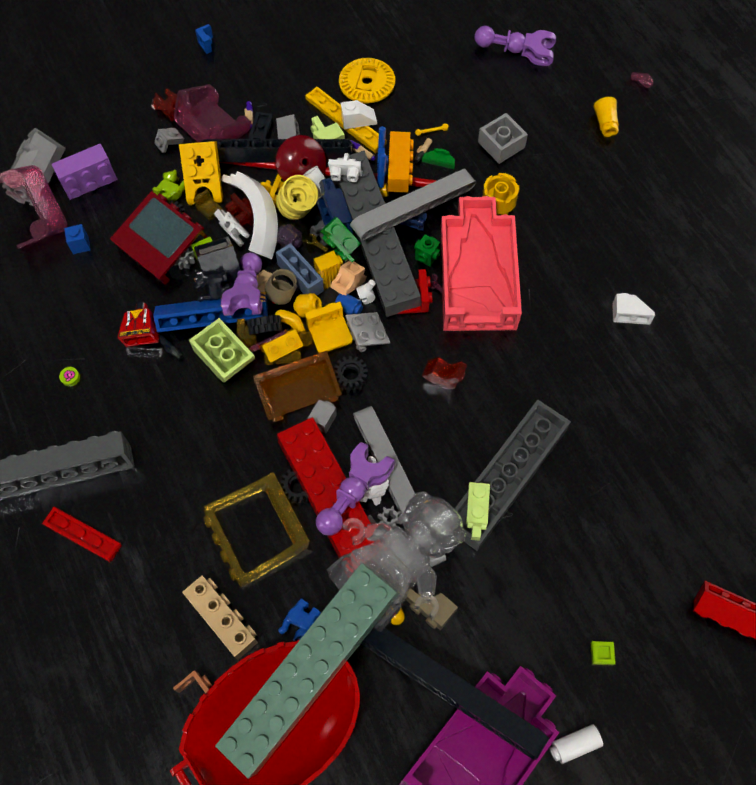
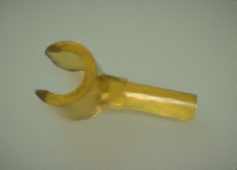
M308 234L313 238L311 243L304 239L306 244H314L327 252L328 248L319 243L314 234Z

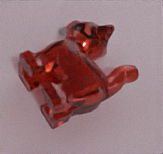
M169 89L165 90L168 96L166 100H163L162 97L155 93L152 108L154 110H162L164 114L168 115L170 121H174L177 118L175 111L180 110L182 114L188 111L180 96Z

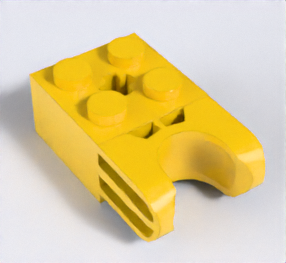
M217 141L179 144L188 205H194L197 202V191L202 186L211 190L216 203H222L223 191ZM198 156L204 158V162L201 165L196 161Z

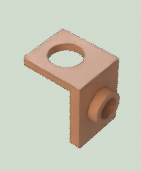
M194 670L173 689L180 693L196 680L206 693L212 684L205 675L201 677Z

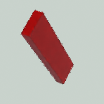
M53 507L42 523L49 529L110 563L122 546L121 543L56 507Z

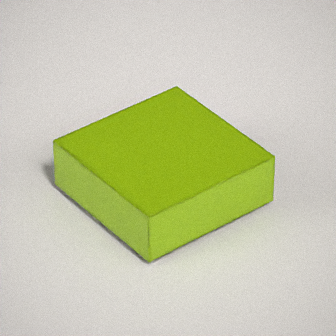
M591 642L592 665H615L614 642Z

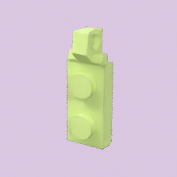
M469 482L466 524L467 528H472L471 540L480 541L481 529L486 530L490 484Z

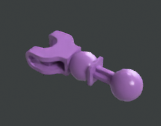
M481 26L475 32V42L480 47H489L492 43L505 45L504 52L507 49L512 53L522 51L521 56L527 57L535 65L549 66L553 62L554 55L549 49L554 46L556 35L552 32L538 30L532 34L526 33L524 37L519 32L510 34L511 30H508L507 36L495 34L494 30L489 26Z
M246 253L240 258L239 266L241 271L237 272L238 277L235 280L234 286L222 294L221 306L224 316H232L236 310L241 308H249L252 310V315L261 314L263 304L260 300L261 293L257 289L258 281L256 276L262 268V260L255 253Z
M360 442L350 454L351 471L349 472V477L342 481L339 489L336 491V503L332 508L323 509L316 517V527L319 532L327 536L337 534L343 526L342 514L349 506L354 509L356 502H359L364 497L365 492L371 486L381 485L387 481L394 469V459L386 456L379 463L368 462L366 460L368 457V445Z

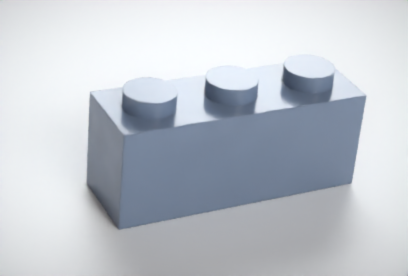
M291 243L276 252L277 265L281 269L293 272L297 279V287L303 294L314 293L319 295L324 291L323 278Z

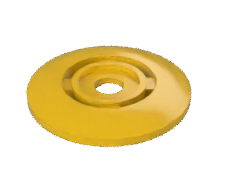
M361 58L348 63L342 69L339 75V86L343 94L353 101L374 103L385 99L391 94L395 86V74L391 67L381 60ZM364 78H370L372 82L369 84H365L362 82V80Z

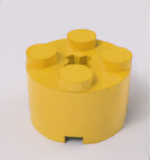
M498 173V175L493 177L491 175L484 183L482 197H496V214H508L516 206L519 185H517L516 179L509 174Z

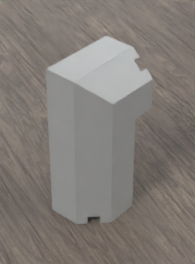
M34 128L27 135L29 138L22 142L16 153V160L2 185L3 189H7L6 194L19 203L25 204L26 201L30 202L29 205L32 206L40 201L55 171L52 163L59 161L66 149L37 128Z

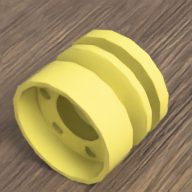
M304 175L289 177L276 196L278 211L290 220L304 218L315 206L318 199V190L315 183Z

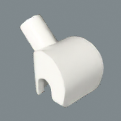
M369 280L368 283L356 288L363 304H369L375 300L373 287L376 283L374 280Z

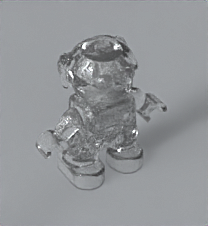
M423 491L415 493L413 498L409 500L404 513L398 517V521L403 524L405 532L399 526L391 527L386 523L367 524V527H364L362 521L356 518L347 519L343 523L344 530L349 531L351 528H356L360 531L357 536H353V545L360 544L364 538H367L368 541H374V543L341 556L327 569L329 577L336 587L340 590L359 565L364 563L400 592L397 599L374 626L379 632L389 625L392 618L399 613L410 589L416 583L418 594L421 596L416 600L414 609H419L423 603H429L433 607L432 612L429 614L431 621L438 615L439 603L436 597L433 596L435 594L437 576L430 566V557L440 558L445 553L451 552L458 544L463 543L466 537L460 514L442 498L432 497Z

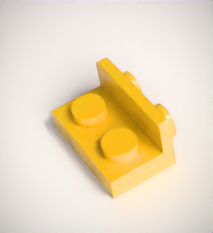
M291 329L259 345V347L266 354L269 362H273L303 346V343L296 329Z

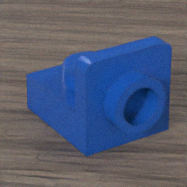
M207 24L195 30L198 43L206 54L212 52L211 38H213L211 26Z

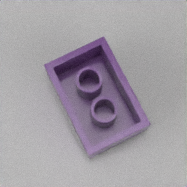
M101 144L52 163L69 200L117 180Z

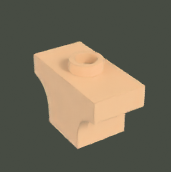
M346 262L340 266L339 273L332 281L331 288L346 296L365 282L367 277L364 275L365 268L356 262Z

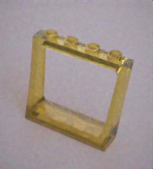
M274 472L204 506V513L206 515L203 517L207 528L212 527L214 532L212 534L215 545L220 544L223 550L220 551L224 563H229L231 567L229 574L233 581H238L240 588L308 548L310 541ZM261 491H265L293 545L251 572L244 573L216 518L215 512Z

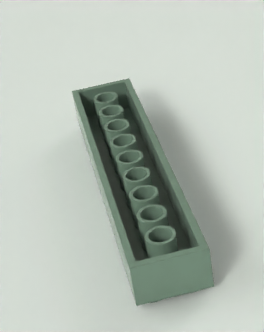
M361 563L215 747L248 779L255 776L397 599L400 592L367 564Z

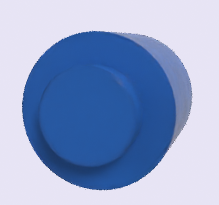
M339 294L335 300V303L341 302L343 312L346 314H360L363 309L362 301L349 294L346 296Z

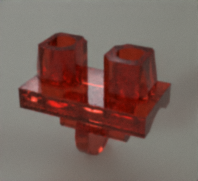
M233 193L230 195L231 201L225 205L226 211L231 215L238 211L239 214L235 216V219L240 225L249 223L252 226L254 224L252 219L253 210L249 199L243 198L241 200Z

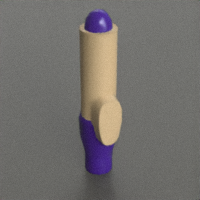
M247 101L244 112L245 117H247V127L251 129L254 121L252 103Z
M350 140L354 152L357 153L365 150L367 158L370 161L375 160L374 154L359 143Z

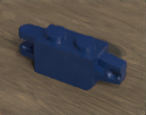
M331 178L321 180L319 182L321 195L316 202L324 225L326 226L336 216L353 234L350 226L352 222L351 214L341 188L336 189Z

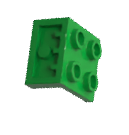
M335 216L320 231L324 235L322 239L333 249L336 248L334 252L345 262L348 260L353 263L355 260L350 254L361 243Z

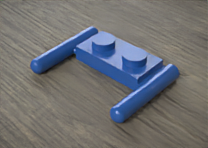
M384 126L379 128L377 184L379 188L384 187L385 176H388V155L385 154L386 128Z

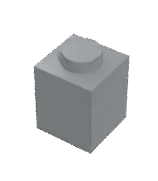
M318 400L308 419L313 417L320 431L326 434L337 416L336 407L329 401Z

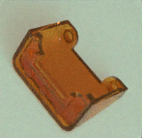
M327 351L253 376L268 420L272 419L273 422L284 419L283 415L317 403L318 400L333 402L338 400L339 395H342Z

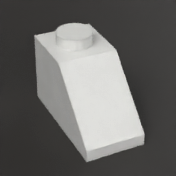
M358 100L341 103L344 129L377 124L374 109Z
M627 293L616 294L613 301V322L651 324L655 312L636 295H629Z

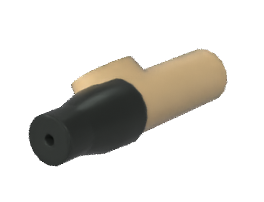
M427 138L424 144L417 149L414 159L415 163H419L432 143L431 138Z

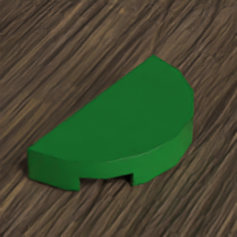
M435 148L434 151L426 152L422 157V162L451 169L455 167V159L450 155L449 151Z

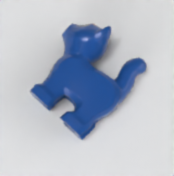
M300 599L290 609L278 632L280 634L287 632L289 625L292 624L300 628L296 631L293 641L300 640L321 612L315 607L309 613L305 612L309 603Z

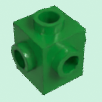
M424 235L414 246L416 250L415 259L430 267L441 254L440 242L434 237Z

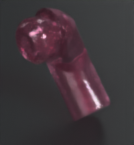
M632 72V81H639L646 88L653 85V79L649 74Z

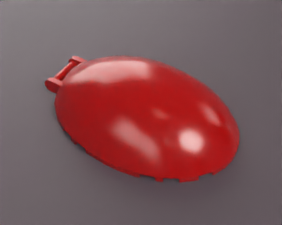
M299 640L287 643L280 642L277 645L266 649L262 648L246 656L214 682L215 684L206 694L200 697L199 703L192 714H189L182 729L183 734L179 746V751L184 760L170 770L172 777L176 776L180 785H192L184 772L189 767L199 785H308L338 757L348 742L356 724L360 704V691L357 678L348 661L342 666L255 776L248 779L215 745Z

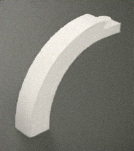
M237 171L236 175L231 174L230 176L223 174L221 181L241 189L248 197L252 206L254 228L248 250L272 259L277 243L278 220L276 208L270 194L258 181Z

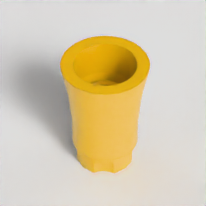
M613 97L601 98L594 103L593 108L596 112L604 137H611L619 131L617 100Z

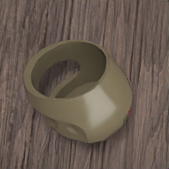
M279 269L273 272L265 285V293L268 300L276 305L289 303L297 288L296 276L287 269ZM278 275H285L293 281L294 286L292 287L283 280L273 279Z

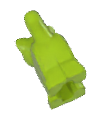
M176 170L165 172L163 174L164 179L157 187L152 189L156 195L162 194L168 200V203H170V200L175 202V200L179 199L185 190L184 180L180 186L175 184L179 181Z

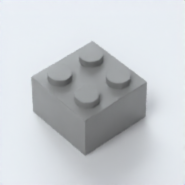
M505 113L480 128L478 143L500 164L525 148L528 134Z

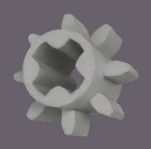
M187 248L174 265H179L180 269H189L192 264H195L194 252H189Z
M394 506L391 509L383 507V514H378V519L382 520L379 522V527L384 526L386 532L389 529L397 531V524H402V519L398 518L401 516V511L396 512ZM389 516H392V517H393V519L391 520V522H388V521H387V519L389 518Z

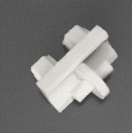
M345 153L344 158H338V160L329 159L328 165L332 181L341 180V175H347L349 182H357L358 177L362 176L361 161L350 159L349 153Z

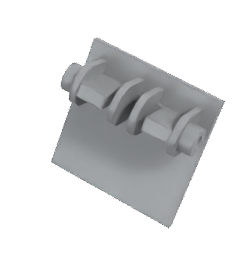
M377 312L345 315L347 319L346 324L356 343V349L360 352H364L367 349L366 346L390 344V340Z

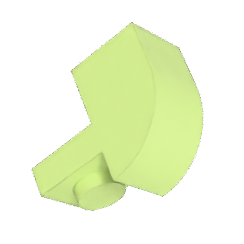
M318 116L311 118L313 139H345V135L338 123L324 127Z

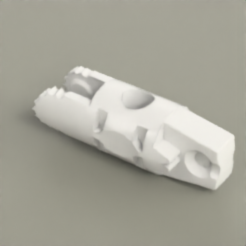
M217 209L214 215L220 221V226L238 246H242L244 243L239 238V235L241 234L248 238L250 234L229 212L226 213L223 210Z

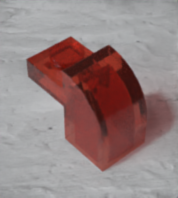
M436 357L428 360L422 376L435 385L447 389H455L457 383L461 382L464 378L467 365L462 361L450 365L442 358Z

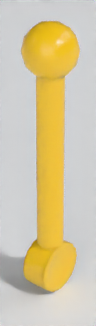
M443 124L440 127L430 129H417L415 134L420 136L422 133L437 130L447 131L449 126L448 124Z

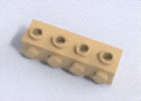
M202 575L182 593L233 656L239 660L258 643L254 638L257 634L250 625L245 627L241 623L244 618L236 609L233 612L228 607L230 601L223 593L220 596L217 594L215 589L218 587L211 578L206 580Z

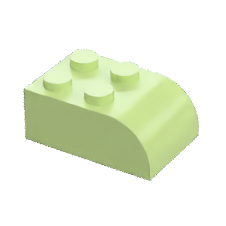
M220 318L189 340L193 351L222 382H226L255 360L253 353Z

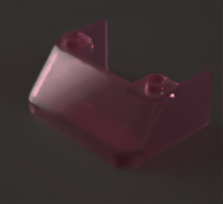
M29 165L11 169L0 174V183L4 181L10 188L24 186L40 217L39 220L34 221L30 226L33 239L16 245L18 249L23 250L65 231L64 228L68 226L67 220L39 167Z

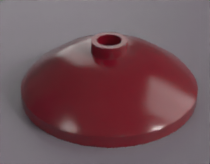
M305 135L292 136L286 139L277 151L276 169L284 182L291 176L304 175L315 166H318L322 174H324L326 156L323 148L315 139ZM303 159L307 160L306 165L302 164Z

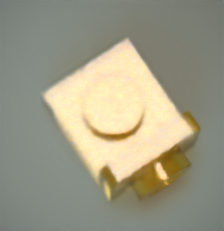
M207 189L194 198L196 209L209 222L216 217L214 213L217 209L222 210V207L211 198L210 192Z
M237 319V337L248 349L257 347L256 335H249L245 319Z

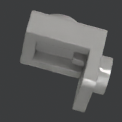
M176 128L158 129L155 144L162 153H165L168 145L182 144L184 138Z

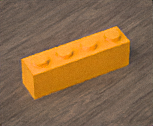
M390 131L387 192H408L409 185H412L413 175H409V173L413 172V163H410V161H413V151L410 150H413L414 139H410V132Z

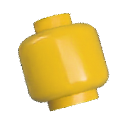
M314 293L300 294L296 297L293 307L298 316L305 318V313L310 310L322 308V302Z

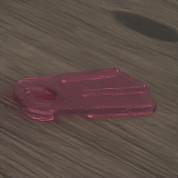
M287 330L280 331L248 347L251 352H255L262 348L261 344L268 343L285 335Z

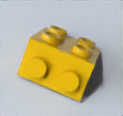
M341 302L330 303L325 307L312 309L305 313L306 323L318 353L322 354L353 342L343 317Z

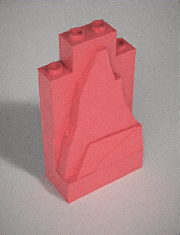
M459 197L458 216H442L443 331L517 330L522 310L515 215L504 214L497 216L496 197Z

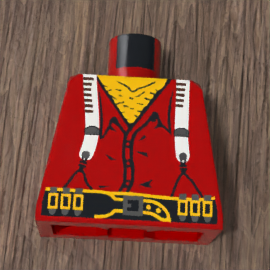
M139 302L136 304V310L124 313L118 339L126 347L159 343V333L156 329L154 313L147 309L148 305L146 303Z

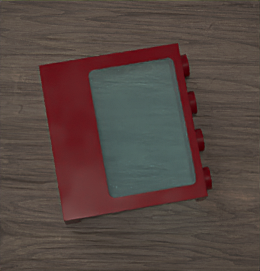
M151 191L113 234L110 240L166 285L170 281L165 275L199 235L204 239L208 236L203 232L204 227L198 222L194 224L191 222L192 218L185 212L183 214L178 212L180 209L173 203L169 205L167 203L168 200L162 194L156 195Z

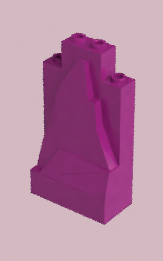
M521 666L505 686L494 673L490 674L488 671L475 686V688L548 736L549 741L537 760L529 758L457 709L399 785H523L560 733L555 729L554 723L541 717L556 697L552 688L545 683L539 682L532 671Z

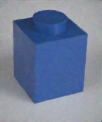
M82 224L64 228L66 243L73 254L90 251L89 237Z

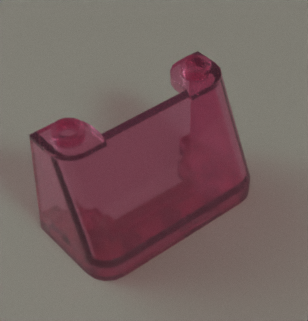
M210 84L178 90L174 110L175 121L198 143L204 139H238L249 131L252 121L244 115L239 116L236 121L217 105L219 95Z

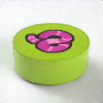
M66 367L60 372L59 378L65 386H74L79 382L80 374L74 367Z

